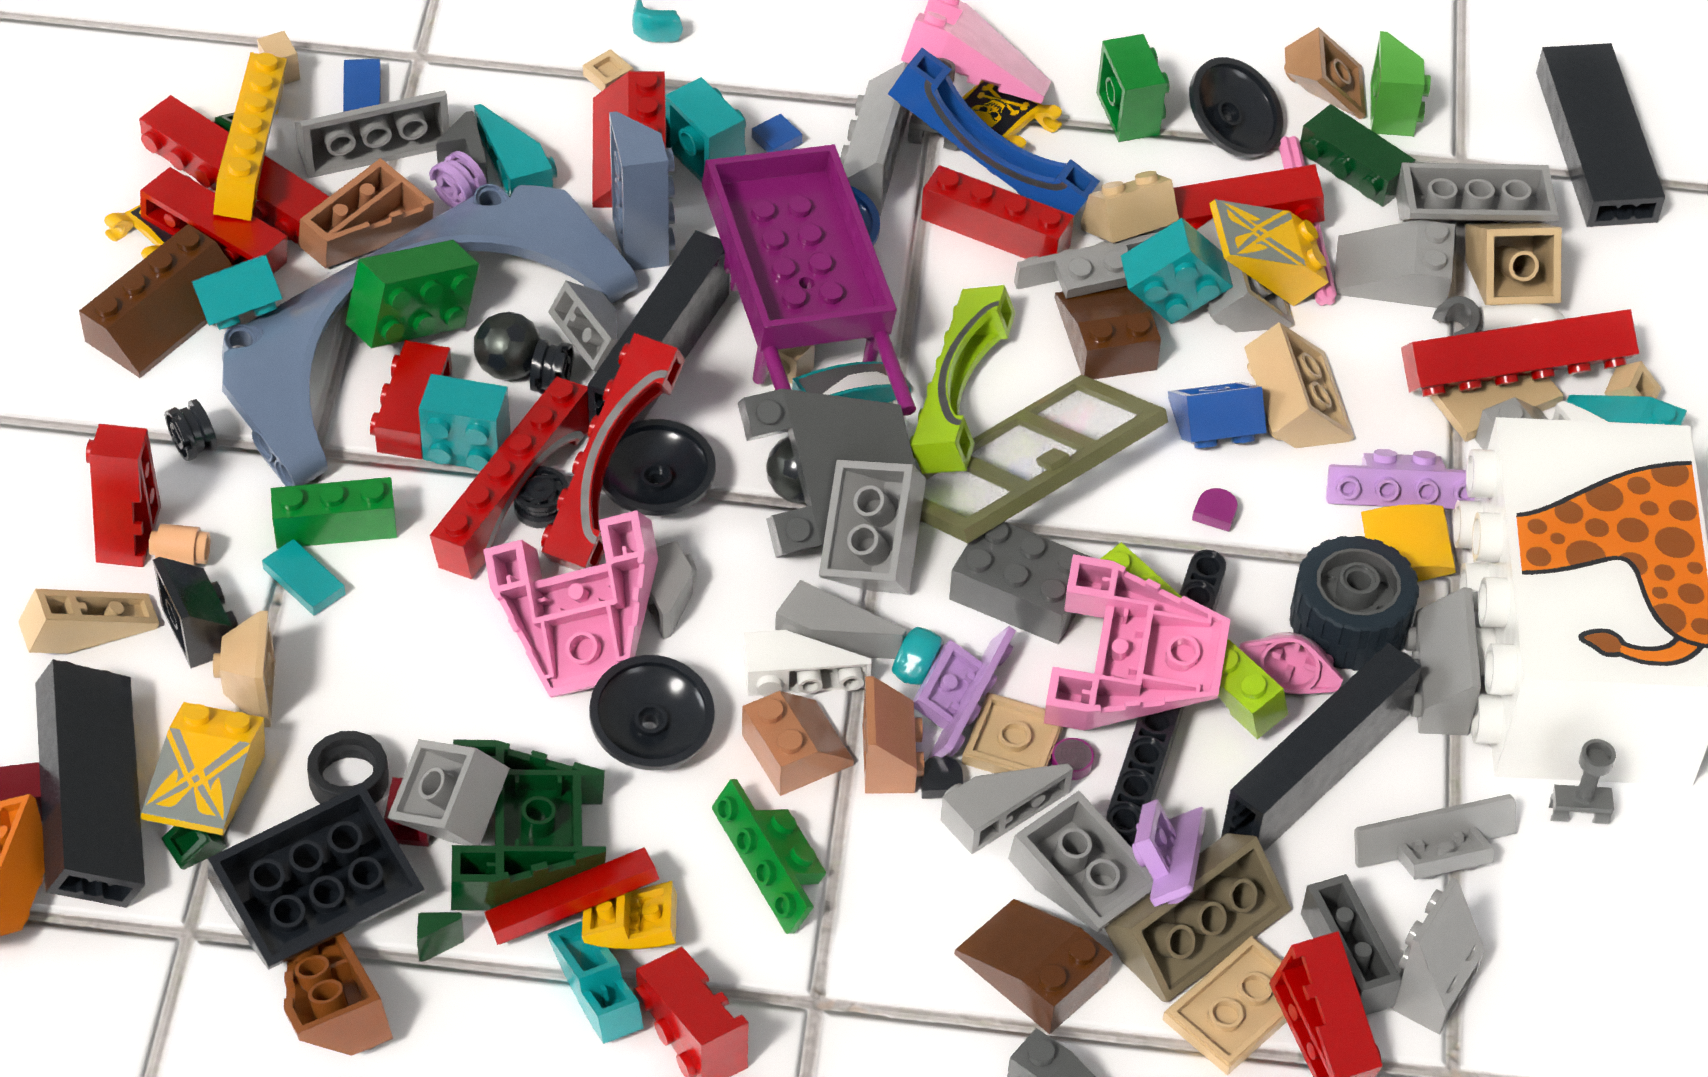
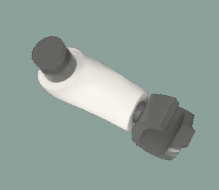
M1464 296L1448 298L1437 307L1432 319L1443 323L1450 321L1460 323L1464 329L1455 332L1454 335L1474 333L1476 330L1481 332L1566 319L1562 313L1546 305L1509 304L1478 307L1473 300Z

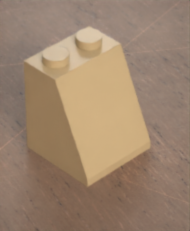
M1541 222L1466 224L1465 261L1485 305L1561 303L1562 227Z

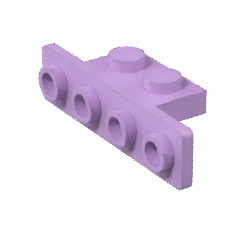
M1390 449L1374 450V453H1363L1362 465L1331 464L1328 467L1325 496L1328 504L1370 506L1427 504L1443 506L1444 509H1455L1457 500L1474 501L1475 499L1467 496L1466 470L1446 469L1441 456H1436L1435 453L1421 450L1413 452V455H1402Z
M1011 626L1006 627L990 641L980 661L951 639L942 646L913 699L914 709L943 729L928 759L934 756L943 758L945 755L952 757L962 746L965 740V736L961 734L965 726H969L978 716L981 710V706L978 704L981 696H985L993 687L998 677L994 674L995 669L1006 661L1013 650V646L1009 643L1016 630Z
M1158 799L1142 805L1132 849L1138 864L1141 867L1146 866L1153 878L1150 900L1154 907L1166 902L1168 904L1179 903L1193 891L1206 820V812L1203 807H1198L1168 819Z

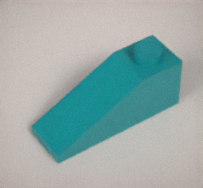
M474 105V115L482 146L507 195L511 197L514 189L520 185L553 188V179L557 178V168L552 156L546 157L540 143L484 105Z
M1569 395L1566 401L1608 422L1683 425L1687 412L1685 409L1649 396Z

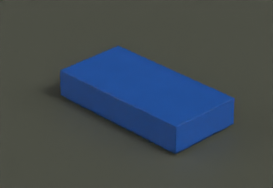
M380 59L344 60L343 112L381 104Z

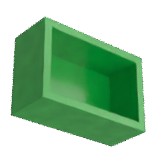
M454 240L361 258L357 264L345 324L371 349L464 328L479 263Z

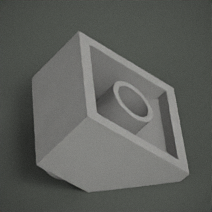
M418 739L387 818L451 843L480 845L510 768L477 748Z

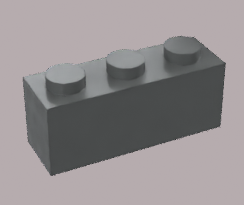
M1347 874L1307 885L1300 914L1313 938L1339 931L1365 1014L1369 1015L1394 1007L1402 979Z

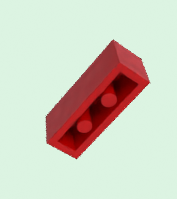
M405 340L400 355H394L391 364L392 378L390 384L384 383L380 397L381 409L379 413H373L370 422V435L375 436L377 452L423 459L418 409L431 374L452 376L451 351L449 347Z

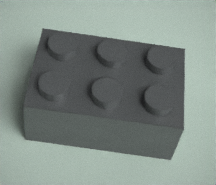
M1004 521L967 544L951 571L949 600L1059 645L1077 614L1064 611L1073 554L1086 557L1091 556Z

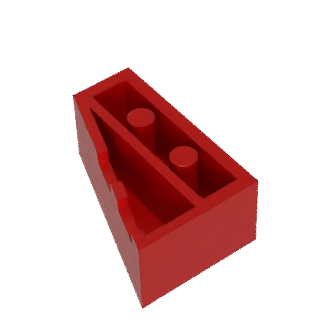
M99 424L95 438L89 439L86 446V462L90 464L96 563L144 567L149 550L150 534L155 529L161 508L147 428Z
M1339 931L1291 945L1270 980L1269 985L1312 1076L1376 1077L1383 1067L1381 1054L1374 1041Z
M679 947L636 968V988L633 989V994L639 1001L640 1009L644 1013L649 1011L655 1019V1029L662 1043L665 1046L672 1045L677 1053L676 1060L685 1077H731L748 1068L749 1022L742 1014L733 1018L724 1007L729 1004L728 998L722 991L715 995L706 984L709 982L708 975L683 947Z

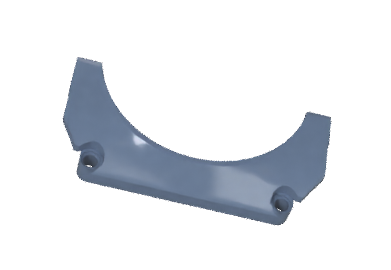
M482 185L476 190L474 196L364 257L454 240L465 251H488L510 254L552 267L577 280L585 287L603 292L611 304L638 288V279L632 267L612 242L600 232L572 196L563 189L543 186L520 185L514 189L511 197H509L497 185ZM358 261L278 305L277 309L262 314L246 324H235L229 327L224 334L222 347V392L251 428L252 439L257 450L285 486L305 485L328 470L327 460L313 423L310 406L309 381L311 366L316 349L326 328L335 314L351 298ZM236 345L244 346L240 348H233V346Z

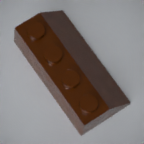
M187 224L79 310L85 342L138 378H141L207 324L191 281L233 265L216 241Z

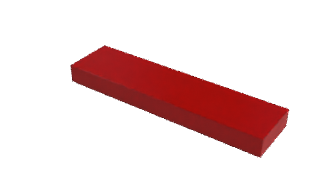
M643 847L487 910L484 913L497 945H501L659 880V876L646 848Z

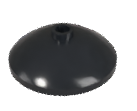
M1217 57L1208 60L1195 71L1189 86L1190 106L1198 126L1211 142L1230 154L1245 158L1261 156L1278 143L1283 131L1284 122L1281 104L1272 86L1256 69L1238 59Z
M665 419L637 421L629 425L618 442L609 461L602 490L614 503L631 512L638 510L643 515L650 516L681 512L698 503L713 485L716 474L715 455L708 441L699 432L685 424Z
M659 655L635 656L612 666L596 683L589 705L590 725L601 747L619 762L642 770L670 769L691 760L706 745L711 735L715 718L713 698L703 679L684 663ZM646 722H652L657 727L654 729H647L643 726V724Z

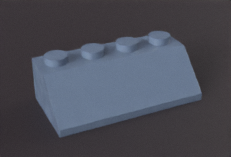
M617 111L609 112L612 219L620 253L633 270L669 266V250H675L674 232L672 227L669 228V224H675L672 201L669 202V198L675 197L672 175H668L669 171L675 170L672 149H665L660 132Z

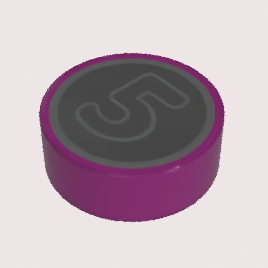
M1078 738L1063 739L1053 748L1051 765L1068 763L1073 768L1071 780L1082 779L1092 770L1094 760L1093 749L1084 740Z

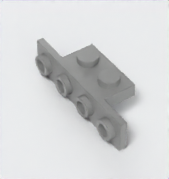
M1156 233L1140 234L1115 243L1104 241L1094 246L1076 250L1066 249L1060 253L1042 257H1029L1024 261L1017 262L1014 284L1016 289H1023L1059 281L1066 299L1127 286L1121 255Z
M1511 794L1356 827L1354 830L1355 864L1358 868L1399 860L1413 879L1416 880L1420 878L1432 879L1439 874L1457 870H1472L1479 865L1493 863L1494 847L1488 840L1516 834V801Z

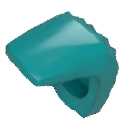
M642 0L635 1L632 16V27L635 35L648 42H673L679 40L682 35L683 26L676 10H651L643 6Z
M918 626L913 628L903 640L894 660L892 672L903 683L922 684L944 644L943 639L929 629Z

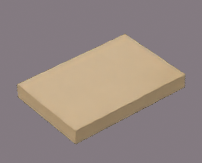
M1531 374L1518 376L1519 382L1503 386H1496L1495 380L1481 382L1482 388L1459 392L1458 385L1445 387V394L1431 396L1430 398L1466 442L1476 438L1482 411L1486 408L1516 397L1539 408L1541 411H1545L1561 402L1564 395L1550 378L1532 381Z
M1251 935L1164 1011L1162 1020L1222 1072L1229 1075L1287 1023L1269 985L1282 960Z

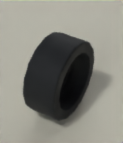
M339 731L324 737L314 745L308 756L307 774L309 788L315 800L320 804L361 784H364L376 804L382 799L388 788L389 770L387 755L381 743L371 735L358 731ZM343 758L362 759L373 767L371 776L362 783L353 786L331 784L324 779L323 772L333 762Z

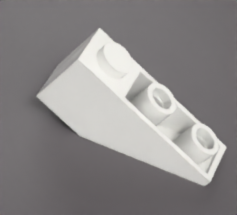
M788 630L744 632L743 658L748 696L761 695L765 697L777 691L805 694L832 690L854 691L865 688V676H871V658Z

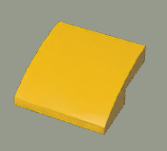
M1427 504L1397 505L1361 512L1365 538L1377 539L1389 547L1392 546L1411 563V567L1418 577L1417 582L1457 573L1446 513L1443 506Z
M668 881L636 889L584 910L582 920L583 942L614 949H644L675 944L677 893L673 882Z

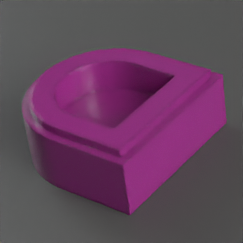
M1208 489L1200 495L1193 511L1192 520L1229 532L1236 517L1237 500L1231 492L1225 489Z

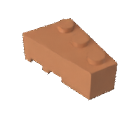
M380 158L300 219L299 247L324 268L334 266L377 250L433 219L434 201Z

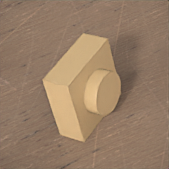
M611 49L583 64V76L601 91L628 71H634L632 66Z

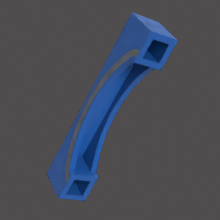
M922 47L904 69L888 92V95L895 99L902 107L908 109L927 123L930 128L955 144L962 152L967 153L987 168L990 173L996 175L1015 189L1019 195L1075 216L1100 181L1072 159L1068 163H1062L1040 157L1018 147L994 131L976 115L961 97L949 76L952 69Z

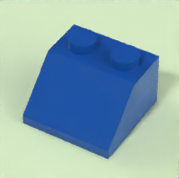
M1235 382L1168 391L1169 403L1181 439L1190 443L1194 442V448L1214 447L1218 445L1217 439L1231 438L1232 443L1255 441V434L1267 433L1262 386Z

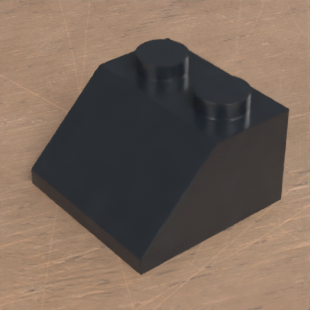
M163 557L152 559L162 611L190 669L213 661V654L221 653L222 636L238 626L233 611L225 612L222 606L225 604V598L217 581L211 583L204 568Z

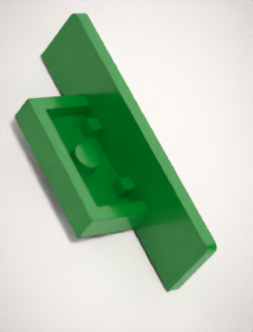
M730 779L713 803L712 810L786 934H794L814 908L801 885L819 884L827 872L788 809L755 810L737 779Z

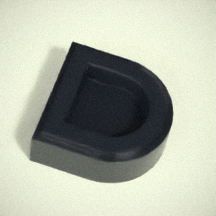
M934 756L924 762V776L920 777L922 799L942 798L953 785L958 783L964 784L962 768L955 759L948 756L943 758Z

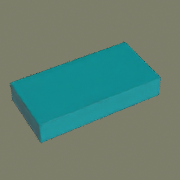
M294 539L262 560L263 569L313 616L346 594L345 585Z

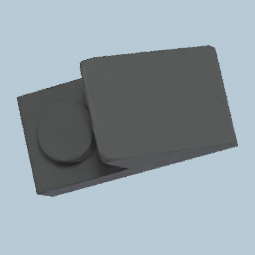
M467 111L437 141V163L444 162L445 158L452 152H464L479 165L488 184L487 162L474 112Z

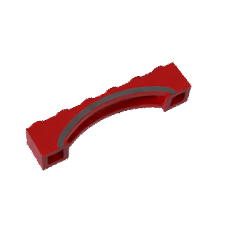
M634 333L630 344L626 343L623 346L619 355L618 364L620 368L615 379L609 380L604 390L603 401L605 403L602 410L590 422L588 428L589 440L584 452L580 451L572 466V473L574 475L568 488L565 487L558 497L556 507L559 511L553 525L549 524L542 535L541 546L543 548L541 552L551 562L575 571L599 565L604 554L599 525L600 495L609 461L624 432L638 414L661 394L671 395L685 362V358L678 348Z
M556 377L429 535L438 568L473 579L486 562L483 549L492 547L508 509L529 477L553 452L567 443L577 446L588 432V386L560 377Z

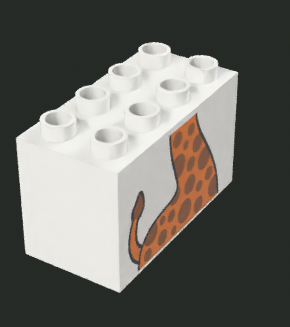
M1496 417L1488 450L1470 449L1468 454L1466 492L1469 498L1475 499L1474 501L1457 500L1453 516V542L1455 548H1470L1473 554L1474 563L1462 564L1459 589L1463 587L1472 588L1474 612H1478L1480 628L1476 627L1480 677H1485L1486 694H1479L1471 722L1473 743L1491 744L1494 777L1581 781L1584 772L1579 764L1582 747L1591 739H1601L1614 747L1616 758L1611 771L1604 776H1600L1598 782L1693 786L1708 746V540L1691 426Z

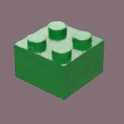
M1144 33L1103 40L1096 93L1118 142L1160 135L1161 121L1166 118L1164 99L1165 94L1169 93L1170 84L1166 72H1161L1155 48L1149 46Z

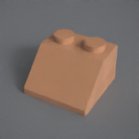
M865 676L862 723L865 794L915 793L916 777L924 776V752H916V742H922L923 738L922 717H914L913 700L876 677Z
M777 691L742 706V736L780 796L854 765V759L816 700Z

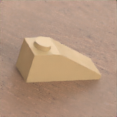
M35 589L18 621L29 653L68 654L155 630L160 624L148 593Z

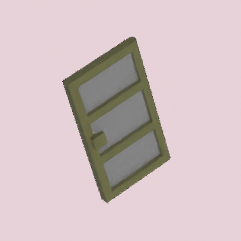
M1079 375L974 437L975 445L967 471L923 474L926 478L920 521L968 544L1168 423L1166 409L1087 376Z

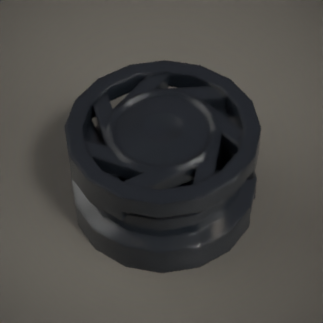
M543 338L538 341L530 370L531 391L539 392L541 389L546 390L556 377L570 381L574 360L572 344L561 342L559 345H549V340Z
M197 399L188 401V408L178 409L173 407L165 411L164 416L168 431L174 445L185 461L197 458L198 453L205 450V448L208 451L217 449V438L206 411Z
M539 466L514 499V513L520 522L536 529L546 528L547 524L554 522L559 511L556 507L558 497L565 487L568 488L564 475L558 470L547 466Z

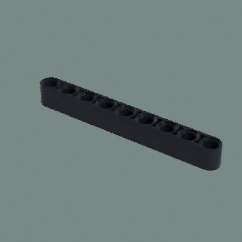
M1207 549L1195 553L1190 560L1179 594L1216 612L1226 571L1224 557L1214 550ZM1185 706L1138 717L1106 815V820L1131 847L1135 842L1136 825L1139 823L1142 805L1155 800Z

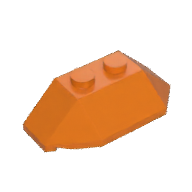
M31 794L0 801V936L23 930L24 925L29 919L30 909L37 891L44 879L42 822L36 798Z

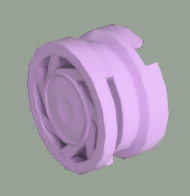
M460 151L449 154L444 162L437 163L429 172L430 180L433 181L435 179L437 184L433 189L439 198L451 208L474 196L480 186L487 184L484 173L479 165L470 156Z

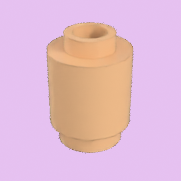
M161 523L158 531H151L149 554L155 555V558L163 557L197 566L198 563L207 564L211 544L210 532H203L200 527Z

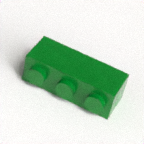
M391 477L270 488L272 520L277 549L292 539L304 547L397 538Z

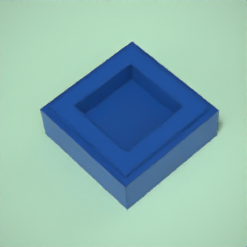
M780 113L753 127L751 137L766 152L790 150L802 144L803 134Z

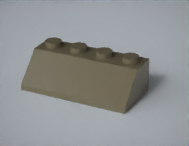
M1227 833L1199 853L1193 891L1187 898L1176 904H1168L1166 902L1154 907L1149 895L1106 926L1105 930L1121 962L1161 1001L1169 1002L1222 962L1251 935L1253 937L1257 936L1289 912L1291 907L1257 836Z

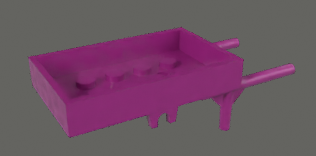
M835 144L706 160L702 188L725 251L724 270L726 274H731V290L739 292L757 344L753 381L756 384H763L769 371L775 390L782 388L792 390L778 350L865 338L866 344L862 362L877 361L878 354H880L897 403L901 405L903 415L913 414L916 411V406L889 336L892 332L897 308Z

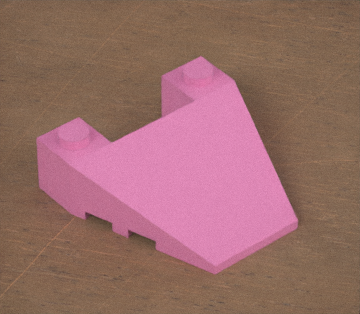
M928 0L924 14L919 13L914 21L901 61L910 63L923 47L936 58H945L952 61L956 67L955 72L967 76V83L979 85L980 80L998 86L999 92L1041 104L1051 83L1040 70L974 9L960 0Z
M638 510L599 520L606 558L605 564L542 579L537 549L522 539L483 549L490 589L502 605L509 618L508 622L520 638L526 649V655L551 698L594 688L598 680L608 669L625 659L635 657L658 563L652 521Z
M1073 554L1064 611L1104 618L1094 673L1052 667L1045 706L1044 724L1085 731L1217 699L1231 619L1185 596L1181 599L1161 589V584L1149 578L1145 581L1127 572L1126 567L1114 561Z

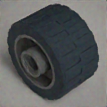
M1355 535V537L1339 536L1336 539L1325 540L1319 546L1313 547L1307 553L1306 558L1301 561L1290 607V627H1292L1293 633L1302 634L1314 640L1323 648L1326 654L1331 655L1334 659L1333 666L1335 668L1352 669V671L1360 670L1388 643L1399 651H1402L1405 647L1407 633L1412 625L1419 597L1417 574L1406 557H1403L1392 546L1389 547L1377 539L1373 540L1365 538V536Z

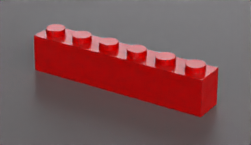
M169 95L139 118L142 134L141 141L148 151L162 156L177 170L185 171L202 186L211 188L216 192L217 177L229 132L177 98ZM265 155L253 216L272 227L278 228L288 236L287 240H291L299 245L300 219L330 196Z
M1627 309L1415 341L1401 347L1409 393L1422 391L1423 397H1431L1445 394V387L1458 385L1459 392L1482 388L1481 382L1495 380L1496 386H1503L1519 382L1518 376L1531 374L1532 381L1555 377L1554 371L1567 369L1568 375L1589 372L1591 371L1590 365L1601 363L1604 364V369H1614L1627 365L1626 359L1638 355L1639 349L1632 311Z

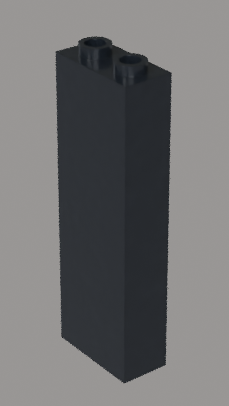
M1612 43L1542 47L1536 75L1586 227L1658 223L1665 194Z
M695 230L588 383L589 425L593 417L599 415L605 403L603 401L605 387L610 379H615L620 368L618 364L620 352L626 343L630 344L634 333L676 347L686 359L729 296L730 274H726L724 270L725 251L720 238ZM660 396L647 405L632 423L644 420Z
M1390 643L1382 648L1230 789L1221 837L1227 833L1257 836L1265 852L1409 715L1421 665L1416 663L1409 654L1399 651Z
M52 659L35 682L46 893L127 908L145 886L131 677L107 670L73 664L68 661Z

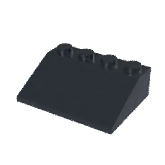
M364 784L356 786L208 858V879L228 915L268 970L425 892L423 885Z

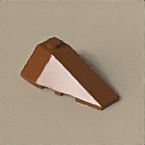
M344 933L287 961V972H284L286 986L284 1012L299 1041L353 1056L393 1039L382 1000Z

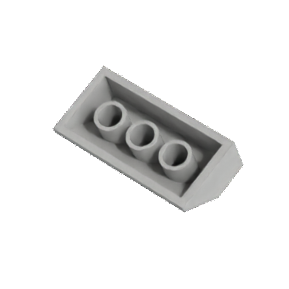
M902 62L868 81L865 95L859 94L857 98L855 116H858L857 120L851 119L847 140L851 141L850 145H843L840 159L850 186L860 190L873 201L879 216L882 213L910 115L908 109L902 107L895 99L888 95L890 89L909 64L906 62Z
M445 90L294 122L297 147L308 179L372 165L380 158L387 162L436 151L437 141L450 128L448 100Z
M1401 164L1396 190L1399 220L1558 221L1559 214L1549 165Z

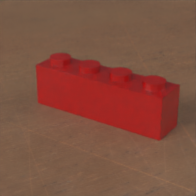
M1316 164L1173 188L1179 219L1183 218L1196 230L1213 219L1209 203L1215 199L1290 211L1301 220H1308L1311 223L1325 221L1324 194Z
M938 165L923 187L921 219L1024 259L1033 256L1042 257L1057 254L1069 249L1071 246L1074 215L941 165Z
M172 167L167 168L140 190L141 218L171 235H175L187 224L191 225L216 241L233 266L258 256L266 255L274 274L287 263V235L253 215L251 221L214 215L215 192H212L195 182L191 177L178 172Z

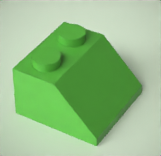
M1380 31L1370 79L1371 131L1376 134L1414 137L1417 122L1423 123L1425 101H1422V96H1429L1431 76L1425 75L1424 59L1386 31Z

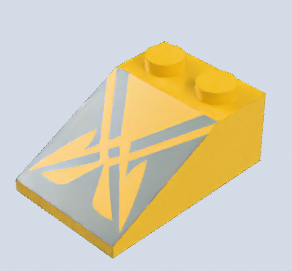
M1216 199L1209 203L1224 259L1280 298L1295 306L1329 283L1324 268L1327 263L1319 250L1316 240L1319 237L1318 232L1310 221H1303L1290 211Z
M183 702L168 729L141 810V819L224 835L265 757L264 717Z

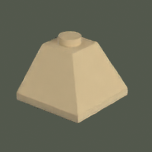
M259 611L222 636L221 653L213 654L214 678H221L223 695L246 714L264 717V727H271L276 659L268 611Z

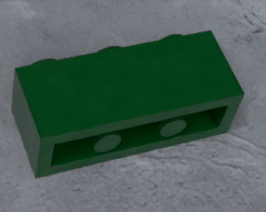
M1332 104L1303 125L1300 140L1302 153L1308 159L1316 162L1335 177L1343 180L1382 207L1396 197L1401 164L1415 163L1416 159Z

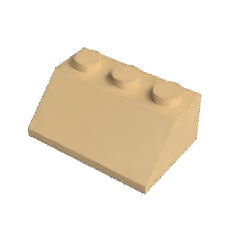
M1280 322L1244 347L1249 361L1247 369L1255 380L1256 385L1262 386L1264 410L1268 419L1266 427L1276 440H1283L1294 448L1345 443L1354 439L1349 420L1323 350Z

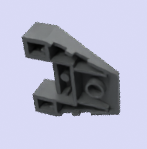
M783 388L744 397L737 403L747 441L788 432L806 503L804 508L775 514L766 519L775 557L813 549L824 543L837 460L913 464L916 467L901 405Z

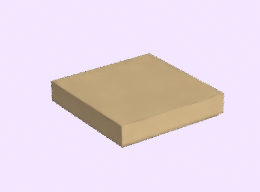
M988 692L963 752L962 764L991 773L1049 766L1053 748L1058 743L1064 727L1044 724V708Z

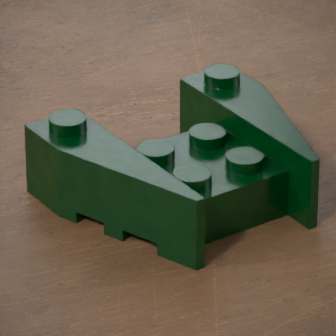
M453 739L454 745L477 748L510 769L495 805V845H452L451 910L487 911L605 863L606 846H582V805H602L605 770L574 762L573 766L547 759L548 754L532 750L530 755L510 749L509 743L498 740Z

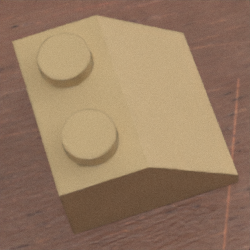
M1145 171L1136 174L1135 180L1126 183L1122 181L1106 183L1101 186L1102 190L1089 194L1080 224L1081 230L1112 243L1171 225L1179 220L1172 179L1159 175L1156 171Z

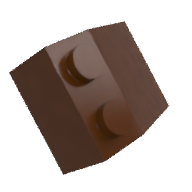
M1128 286L1067 299L1063 291L1055 292L1054 299L1081 375L1092 379H1101L1157 370L1161 337L1151 311L1141 299L1128 290Z
M1016 899L1011 900L958 946L954 952L960 960L1048 1034L1057 1029L1108 983L1113 957L1109 950L1081 927Z

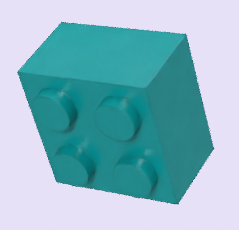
M702 77L665 95L666 148H671L673 155L701 183L706 160L746 154V120L740 110L734 109L723 98L721 92L715 87L712 88Z
M1183 218L1121 255L1128 290L1170 324L1184 318L1233 287L1227 261L1224 259L1222 251Z
M266 255L258 256L191 281L208 325L216 324L219 330L240 323L238 315L252 310L254 316H259L277 309L275 301L283 299Z
M435 374L430 375L418 409L423 460L481 471L511 434L508 387Z

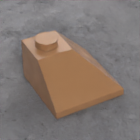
M1318 27L1284 48V70L1292 82H1297L1307 92L1358 119L1366 116L1362 65L1322 29Z

